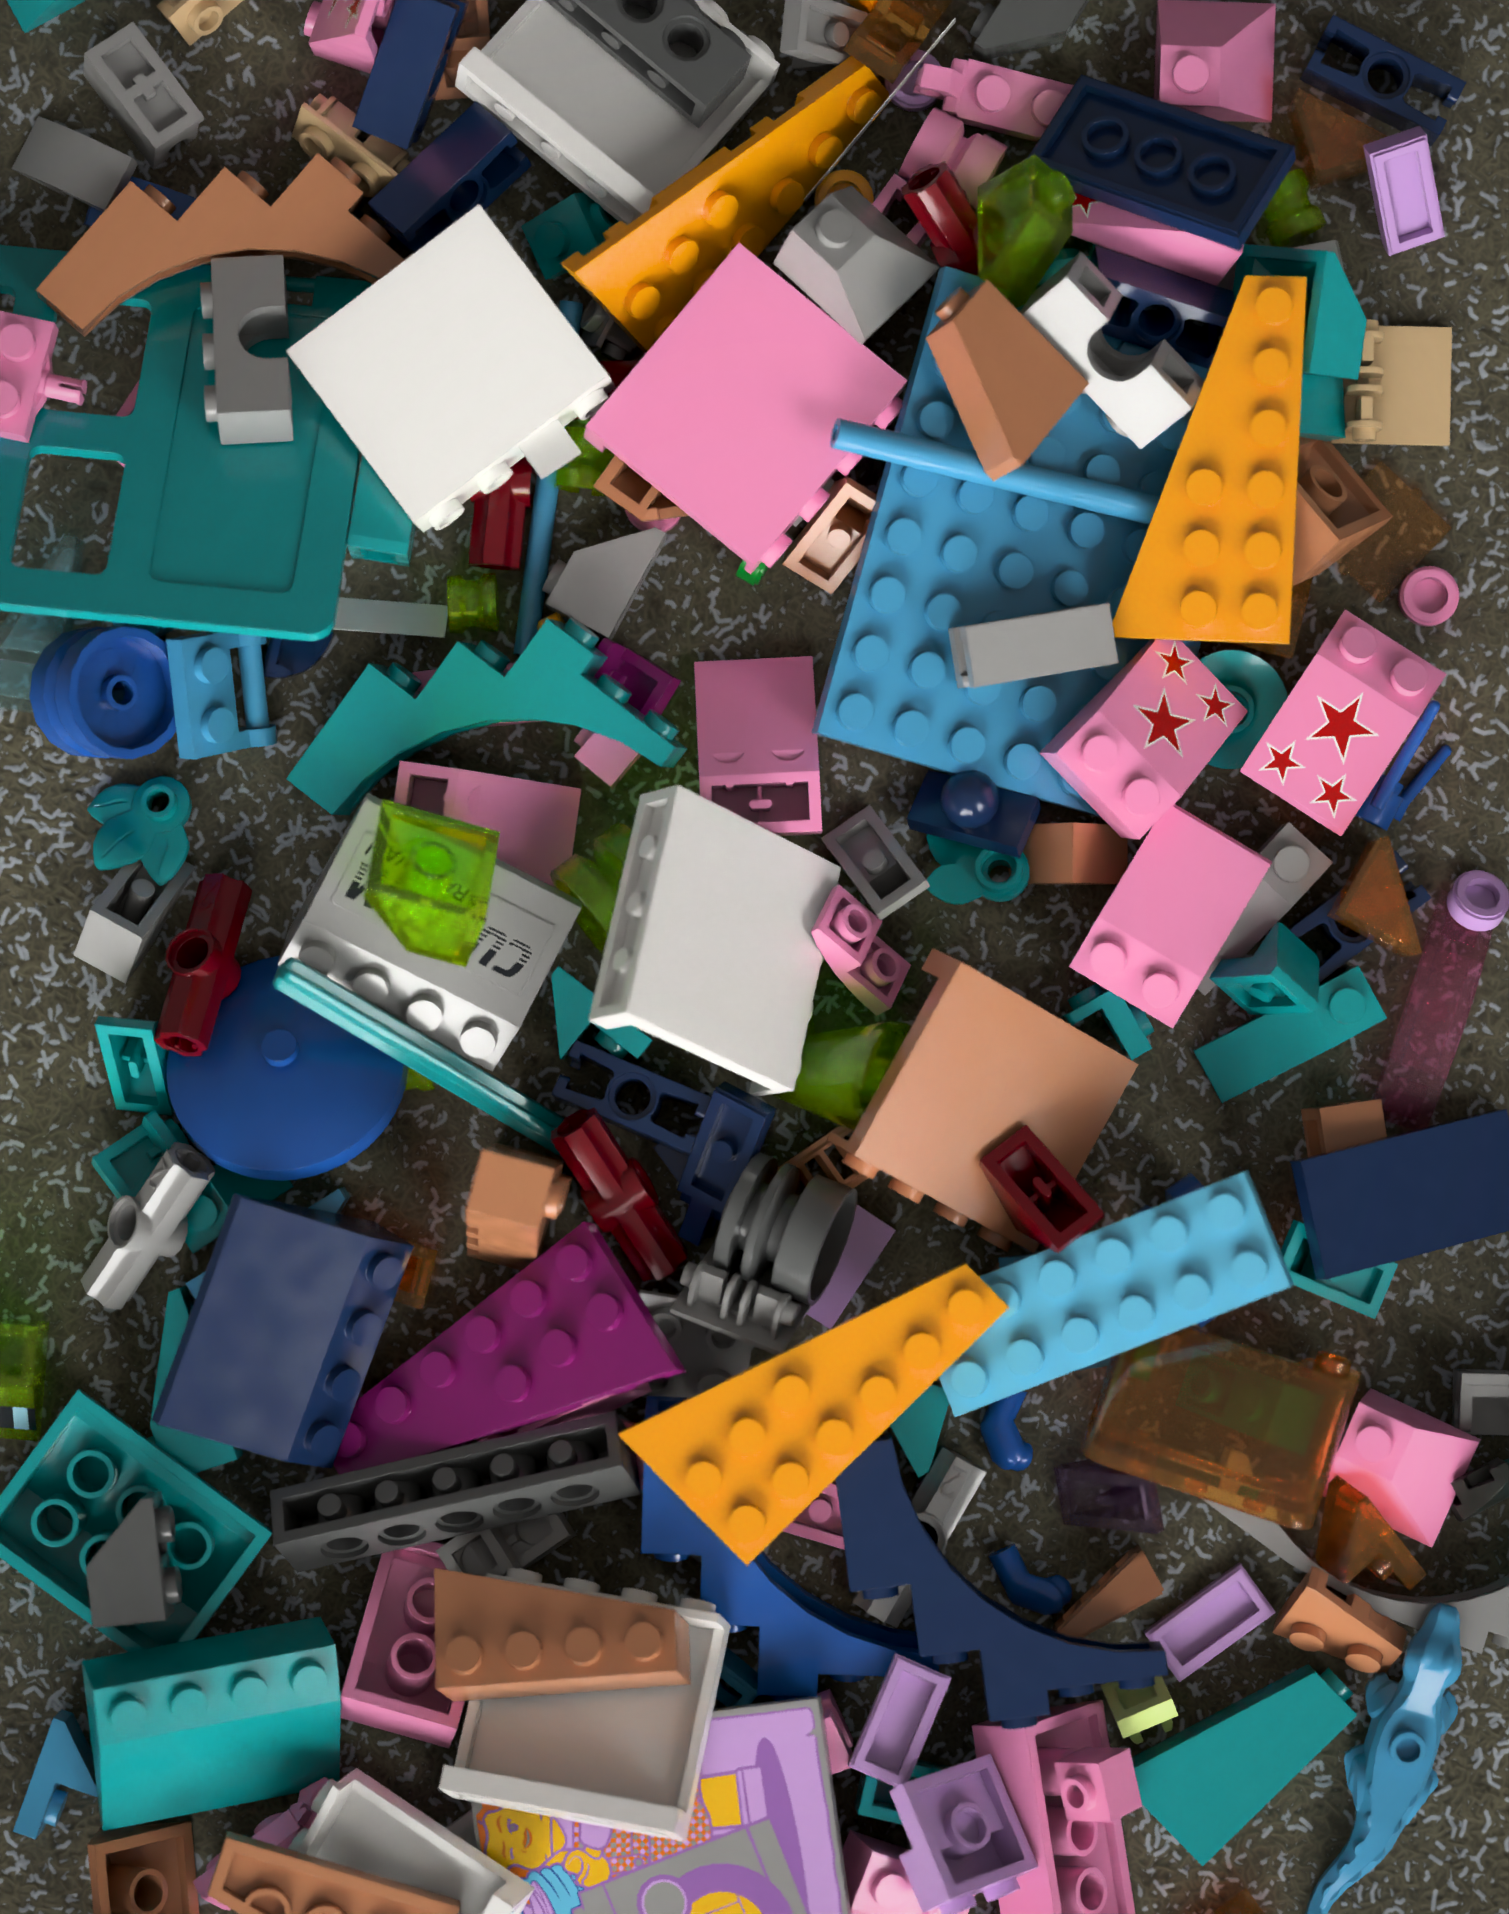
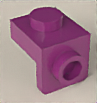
M606 637L599 645L594 646L608 657L594 677L599 679L603 673L609 675L632 693V696L627 701L630 705L645 716L650 709L661 715L681 680L626 645Z

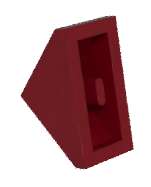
M1027 1125L988 1153L979 1162L1015 1229L1056 1253L1061 1252L1105 1217V1212Z

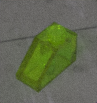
M1035 154L978 186V277L983 281L988 279L1015 308L1024 305L1028 301L1073 232L1072 204L1075 200L1073 188L1063 173L1053 171Z

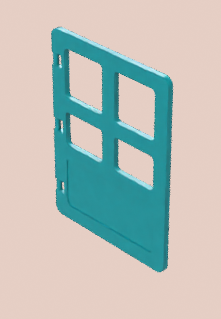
M0 245V293L10 294L15 297L12 313L51 321L56 324L58 314L38 297L36 289L69 251ZM200 265L159 280L120 304L123 306L143 307L151 311L134 411L128 416L119 417L48 410L42 407L36 415L29 443L0 437V611L302 641H317L329 635L336 622L361 451L296 366L286 350L373 284L363 280L316 276V279L286 276L287 291L314 293L312 306L288 304L289 338L263 340L254 344L247 352L260 358L288 357L294 441L221 445L218 422L206 421L204 386L215 385V370H205L202 334L213 333V318L203 319L200 283L212 282L211 265ZM38 454H53L119 461L125 465L108 563L102 573L63 572L23 568L12 564L30 461L34 456Z

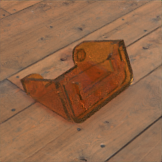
M1189 1326L1110 1357L1082 1440L1080 1452L1097 1463L1286 1527L1309 1530L1313 1527L1362 1372L1352 1370V1362L1330 1352L1318 1351L1315 1359L1304 1358L1299 1363Z

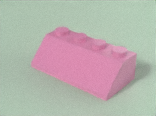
M1103 1700L1050 1707V1715L1037 1716L1038 1724L1026 1728L1004 1729L1002 1728L1001 1721L990 1722L989 1720L972 1725L976 1758L991 1754L1038 1864V1868L1017 1878L1021 1889L998 1899L1000 1914H1136L1121 1818L1113 1822L1067 1820L1054 1765L1055 1761L1084 1747L1110 1748Z

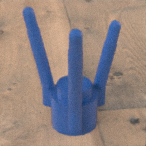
M1437 700L1430 701L1387 776L1381 775L1355 816L1387 831L1393 819L1401 821L1409 804L1449 757L1452 749L1448 745H1443L1401 793L1404 785L1400 784L1399 780L1440 709V703Z

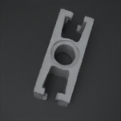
M1109 603L1086 605L948 628L957 688H975L1118 663Z

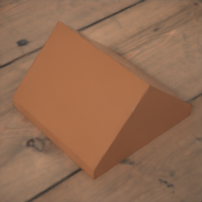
M191 1821L127 1826L107 1831L99 1829L87 1844L93 1914H199L198 1891L193 1884V1881L196 1879Z

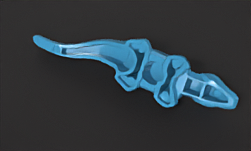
M1438 1603L1429 1611L1421 1628L1407 1646L1402 1666L1403 1676L1400 1682L1390 1680L1385 1672H1381L1369 1679L1365 1686V1701L1368 1714L1371 1717L1364 1744L1353 1746L1348 1751H1345L1344 1754L1347 1785L1352 1793L1356 1809L1355 1821L1344 1848L1324 1871L1315 1885L1305 1914H1327L1333 1903L1346 1889L1378 1865L1390 1852L1404 1827L1413 1819L1421 1806L1426 1802L1428 1796L1438 1786L1439 1779L1432 1767L1441 1735L1446 1733L1458 1712L1455 1696L1449 1690L1445 1691V1689L1457 1680L1462 1668L1460 1616L1457 1608L1454 1606Z

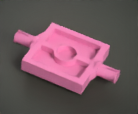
M0 311V437L29 443L36 415L46 403L48 397L76 403L77 405H82L84 402L83 394L86 395L87 392L86 380L53 373L51 358L59 332L55 322Z

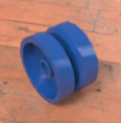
M82 627L62 633L43 649L32 671L29 697L35 721L50 743L69 755L135 759L156 752L174 736L176 724L167 644L164 640L146 629L134 627Z

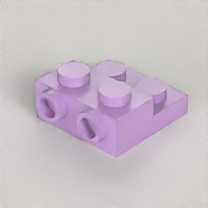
M991 1754L914 1779L889 1791L913 1848L899 1857L922 1913L939 1908L941 1914H959L977 1905L973 1895L980 1892L984 1893L987 1903L1021 1889L1017 1878L1038 1868V1864Z

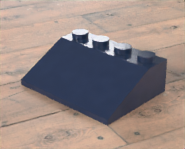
M234 1193L152 1421L158 1425L281 1461L332 1468L414 1246L371 1220Z

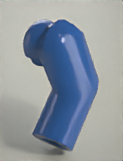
M1026 1391L989 1404L980 1424V1432L992 1461L1003 1470L1011 1469L1017 1472L1025 1470L1033 1459L1031 1444L1025 1443L1022 1440L1014 1422L1027 1395Z
M1015 1543L989 1555V1559L1002 1586L1013 1604L1043 1615H1053L1059 1613L1063 1606L1071 1601L1072 1587L1068 1580L1061 1575L1043 1578L1029 1574Z

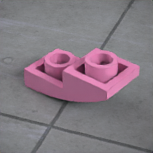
M837 885L832 888L811 930V934L818 949L836 976L862 1004L877 1016L891 1009L911 964L876 936L883 921L879 920L874 913L841 885Z

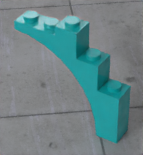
M570 617L566 624L561 621L546 619L509 671L505 668L509 664L510 659L486 641L481 640L477 646L473 643L457 641L421 692L417 690L422 684L420 679L403 666L392 662L388 668L386 665L369 663L286 779L331 815H350L365 798L366 794L381 779L399 766V761H406L415 753L457 733L500 722L543 720L579 726L622 742L660 767L674 768L688 748L675 739L680 730L665 717L652 709L645 716L630 705L627 701L632 696V693L621 683L605 673L599 679L594 677L608 657L594 647L599 637L583 624Z

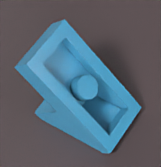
M63 1709L52 1719L13 1832L32 1839H36L42 1833L46 1824L56 1827L68 1797V1792L59 1789L60 1784L98 1797L92 1751L74 1714Z

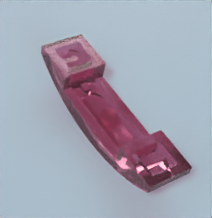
M1442 889L1439 891L1422 944L1424 949L1389 1057L1384 1060L1372 1099H1381L1385 1121L1412 1130L1427 1127L1432 1117L1473 1003L1493 929L1473 931L1457 923L1447 908V895L1449 892Z

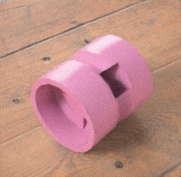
M934 107L914 139L898 176L909 181L915 172L925 166L946 162L962 189L965 190L971 204L976 209L997 172L1008 146L986 134L976 133L969 138L964 137V122Z

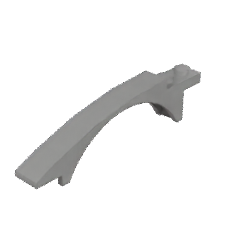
M1225 1443L1219 1464L1216 1465L1161 1447L1158 1459L1202 1500L1292 1566L1305 1573L1312 1566L1323 1570L1329 1575L1326 1583L1328 1586L1346 1596L1355 1593L1369 1603L1377 1613L1418 1630L1433 1606L1438 1603L1454 1606L1457 1608L1460 1616L1461 1647L1482 1655L1488 1633L1492 1632L1494 1635L1491 1642L1509 1649V1574L1481 1587L1439 1596L1398 1595L1363 1587L1325 1569L1303 1553L1292 1542L1268 1508L1256 1482L1249 1453L1243 1451V1448Z

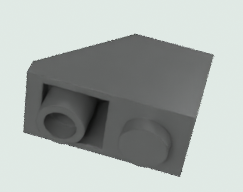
M1001 0L997 8L987 3L969 34L977 38L974 42L972 55L984 61L1063 43L1090 0Z
M162 1491L149 1492L140 1499L86 1566L92 1628L164 1621L174 1612V1603H181V1574L178 1566L170 1567L167 1546L168 1542H175L174 1511L171 1505L163 1506Z

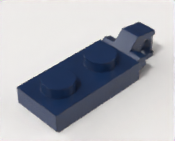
M726 1081L718 1085L713 1092L677 1190L681 1192L680 1200L689 1204L678 1236L696 1246H700L705 1238L713 1236L732 1189L750 1160L760 1152L777 1109Z

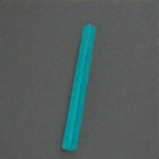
M289 957L284 963L280 964L273 980V985L277 990L551 1152L560 1155L551 1141V1131L557 1128L565 1118L297 958Z

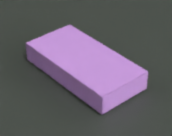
M1417 126L1363 145L1381 241L1387 254L1391 256L1445 237L1427 135L1423 129Z
M857 1205L854 1221L839 1264L821 1298L811 1306L807 1315L828 1329H832L896 1230Z
M1239 1562L1143 1632L1149 1641L1161 1642L1166 1652L1167 1666L1177 1680L1181 1682L1276 1612Z
M894 1653L847 1766L894 1787L908 1782L949 1686L951 1677Z

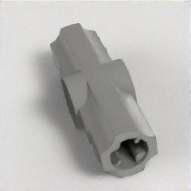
M174 1142L171 1148L166 1150L136 1197L125 1195L114 1203L107 1223L109 1238L80 1280L87 1295L98 1300L106 1308L121 1310L125 1303L132 1298L158 1257H172L181 1250L188 1231L187 1214L216 1172L208 1157L197 1152L192 1145Z
M942 1445L932 1461L930 1471L924 1475L910 1500L919 1520L929 1523L935 1528L936 1538L934 1542L944 1554L950 1535L987 1471L966 1457ZM910 1585L898 1586L899 1595L883 1599H863L862 1591H857L852 1602L880 1621L897 1628L912 1603Z

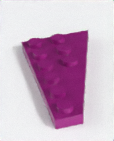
M584 1221L356 1401L333 1465L338 1474H343L469 1445L471 1441L492 1434H502L582 1407L583 1403L610 1394H620L638 1388L637 1385L660 1377H670L685 1372L686 1369L596 1225Z

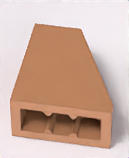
M987 279L969 292H966L962 287L953 291L936 309L935 314L941 320L927 335L926 340L984 472L995 481L1024 464L1089 383Z

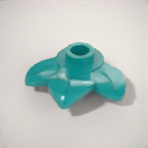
M160 776L147 780L141 786L126 783L115 784L100 792L88 806L87 810L91 816L103 824L93 842L94 865L98 870L117 869L133 864L141 859L151 878L159 886H163L174 877L186 860L190 849V842L184 825L191 814L192 800L188 790L178 780L167 776ZM160 796L169 797V804L163 811L153 812L151 810L152 803L156 798Z
M926 834L929 850L935 861L940 865L927 878L930 885L927 890L937 899L954 905H963L980 897L995 902H1005L1016 898L1026 888L1030 878V867L1023 852L1021 857L1017 858ZM1003 865L1010 868L1012 872L1006 881L995 882L989 877L991 870L996 866Z

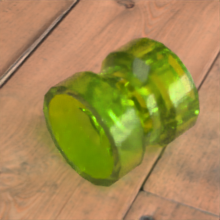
M1302 168L1287 173L1263 212L1265 218L1269 221L1265 233L1271 246L1282 247L1290 243L1289 237L1299 232L1305 237L1327 224L1321 208L1309 202L1310 198L1307 192L1310 183Z
M564 427L582 454L556 470L554 487L572 493H579L580 488L591 489V495L607 497L594 488L593 485L615 455L607 448L600 452L583 438L584 427Z

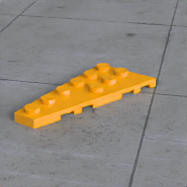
M851 55L798 93L794 107L775 120L767 116L749 128L752 137L732 151L722 147L652 197L649 210L628 225L620 220L603 232L605 241L585 256L575 252L560 264L646 354L738 243L742 244L756 257L762 253L805 202L804 198L890 96L889 92L866 63Z
M1245 275L1112 623L1115 638L1290 644L1307 277Z
M963 1263L865 1313L842 1322V1324L814 1338L801 1342L758 1363L710 1389L687 1398L640 1423L638 1422L620 1431L618 1435L748 1565L1009 1307L966 1263Z

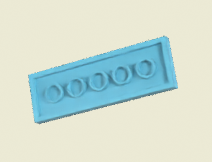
M1248 1170L1080 1236L1059 1253L1048 1249L980 1276L1009 1308L939 1376L954 1417H957L1293 1286L1294 1283Z

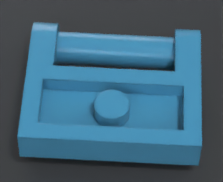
M208 631L166 639L180 759L195 760L245 748L269 746L278 743L276 725L269 724L261 645L267 643L266 637ZM232 648L238 649L246 726L238 728L230 649Z

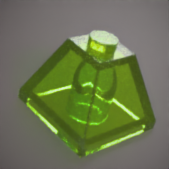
M382 800L363 897L407 952L466 968L486 922L500 832L389 800Z

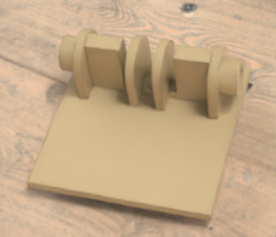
M1367 319L1358 380L1340 378L1343 379L1346 438L1331 440V444L1450 446L1452 327L1379 326L1378 320Z

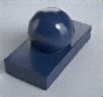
M928 770L906 819L910 830L1020 858L1040 813L1041 806L1039 799L1036 797L997 788L988 775L977 770L963 771L953 775Z

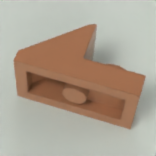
M849 477L834 481V484L828 491L831 494L830 497L785 551L782 563L831 595L859 561L872 510L876 503L877 494Z

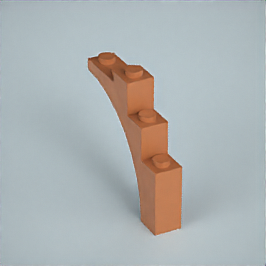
M317 153L271 207L264 201L269 195L267 190L243 170L235 176L224 167L178 220L171 216L176 207L159 190L149 184L142 191L130 181L37 287L36 291L38 297L85 337L123 302L159 280L202 264L211 263V258L283 255L284 259H297L340 269L371 284L376 283L405 260L387 245L391 236L374 219L364 214L358 220L352 215L363 199V192L357 187L361 182V178L339 158L334 156L328 162Z

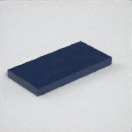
M1081 74L1024 162L1028 177L1241 250L1295 162L1296 155L1293 145Z
M1496 1109L1291 1161L1316 1279L1326 1280L1509 1231V1118L1507 1109Z

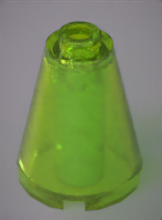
M887 1021L807 1034L801 1055L802 1066L796 1079L794 1091L771 1094V1096L854 1131L912 1026L906 1022Z

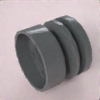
M759 1152L750 1160L742 1172L723 1209L713 1255L714 1267L724 1270L730 1275H733L741 1267L742 1279L750 1282L751 1280L758 1281L766 1272L771 1262H773L772 1290L783 1294H791L792 1299L813 1306L821 1298L829 1285L846 1246L857 1206V1190L817 1174L809 1181L801 1195L798 1196L799 1168L786 1163L778 1170L777 1159Z

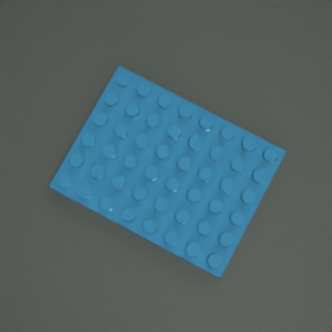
M947 266L939 268L894 432L975 451L926 337L941 320L935 314L936 309L953 291L962 287L966 292H969L987 279ZM990 281L1021 312L1031 294ZM1103 334L1107 343L1120 353L1141 355L1150 351V349ZM1187 362L1205 381L1209 369ZM1081 393L1024 463L1161 496L1196 402L1190 411L1140 449L1129 437L1117 433L1108 422L1106 413L1088 394ZM886 461L876 496V503L872 510L811 733L950 774L977 770L988 775L997 788L1036 797L1041 801L1101 818L1039 752L1151 639L1115 638L1118 656L1117 664L975 688H957L948 628L1104 603L1110 604L1113 622L1149 525ZM1182 641L1197 657L1201 641Z

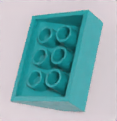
M81 1389L76 1391L0 1495V1558L92 1625L86 1566L140 1499L149 1492L162 1491L163 1506L171 1505L174 1511L176 1537L175 1542H168L167 1546L170 1567L178 1566L180 1570L181 1603H174V1612L164 1621L96 1628L127 1652L196 1640L273 1534V1531Z
M321 1616L82 1661L99 1813L103 1831L299 1793L300 1790L323 1777H327L329 1780L333 1779L336 1782L340 1780L341 1696L336 1647Z

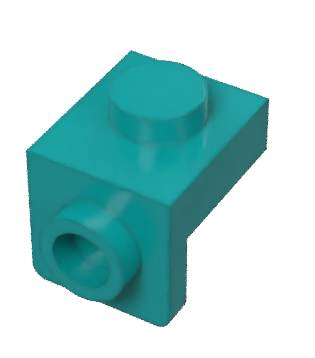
M583 192L572 194L523 224L521 228L545 279L548 280L568 272L560 263L572 254L579 252L585 256L605 241L603 232L619 221Z
M1095 983L1067 999L1072 1010L1061 1017L1068 1024L1074 1025L1099 1010L1125 1057L1133 1060L1152 1049L1146 1037L1155 1031L1145 1012L1132 1004L1128 1006L1124 999L1109 990L1103 992L1099 984Z
M152 1110L143 1117L140 1126L94 1156L91 1164L117 1199L125 1195L136 1197L166 1150H169L174 1142L188 1145L189 1143L180 1127L172 1119L169 1118L163 1121L158 1113Z

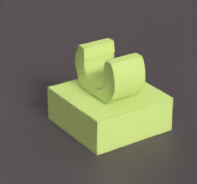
M1162 1676L1154 1677L1155 1685L1141 1689H1119L1118 1681L1101 1684L1123 1739L1129 1736L1135 1744L1142 1743L1143 1738L1140 1731L1160 1723L1165 1733L1172 1730V1718L1179 1715Z

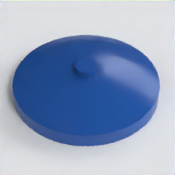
M280 956L262 959L241 967V979L236 989L229 996L221 1000L208 1050H204L202 1056H182L177 1052L169 1050L166 1076L171 1104L178 1120L189 1139L204 1155L221 1167L250 1178L272 1181L297 1180L316 1176L345 1164L363 1152L380 1136L395 1115L402 1100L408 1076V1066L277 990L273 985V980L279 967L277 964Z

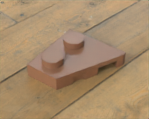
M1312 1566L1279 1610L1272 1633L1289 1639L1299 1649L1311 1652L1321 1651L1345 1660L1349 1667L1364 1673H1386L1402 1654L1408 1631L1390 1618L1374 1611L1369 1603L1355 1593L1347 1595L1346 1602L1325 1588L1329 1575L1323 1570Z

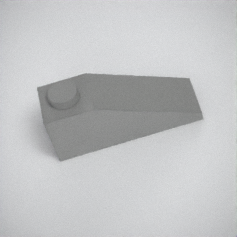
M1290 822L1280 825L1256 851L1271 860L1272 864L1197 987V990L1204 996L1216 985L1209 977L1221 959L1243 958L1333 863Z

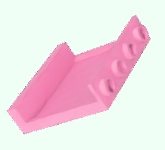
M738 243L588 422L583 438L600 452H603L606 448L743 559L746 562L744 570L751 575L761 562L771 568L793 541L785 533L799 516L806 522H809L831 495L823 487L838 470L846 477L862 459L863 455L830 447L831 433L837 418L869 426L876 425L879 428L886 429L902 408L903 400L898 396L901 394L907 380L864 344L858 343L842 326L742 244Z

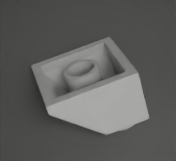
M853 186L830 193L791 230L773 262L776 267L861 345L939 269V266Z

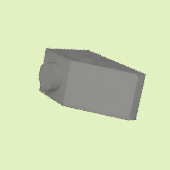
M654 527L573 552L568 563L558 559L542 588V591L550 595L545 603L547 608L559 613L567 620L570 617L577 620L602 639L606 637L612 640L667 540L666 533Z
M141 859L133 864L121 867L91 907L74 956L126 984L149 953L193 873L195 866L184 861L174 877L163 886H159L151 878Z

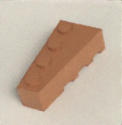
M495 1143L482 1149L466 1207V1225L468 1226L466 1230V1236H468L466 1256L517 1270H523L541 1255L550 1218L556 1219V1216H559V1213L564 1211L573 1176L562 1174L565 1161L500 1143Z
M434 1568L436 1690L453 1702L691 1684L689 1624L673 1609Z

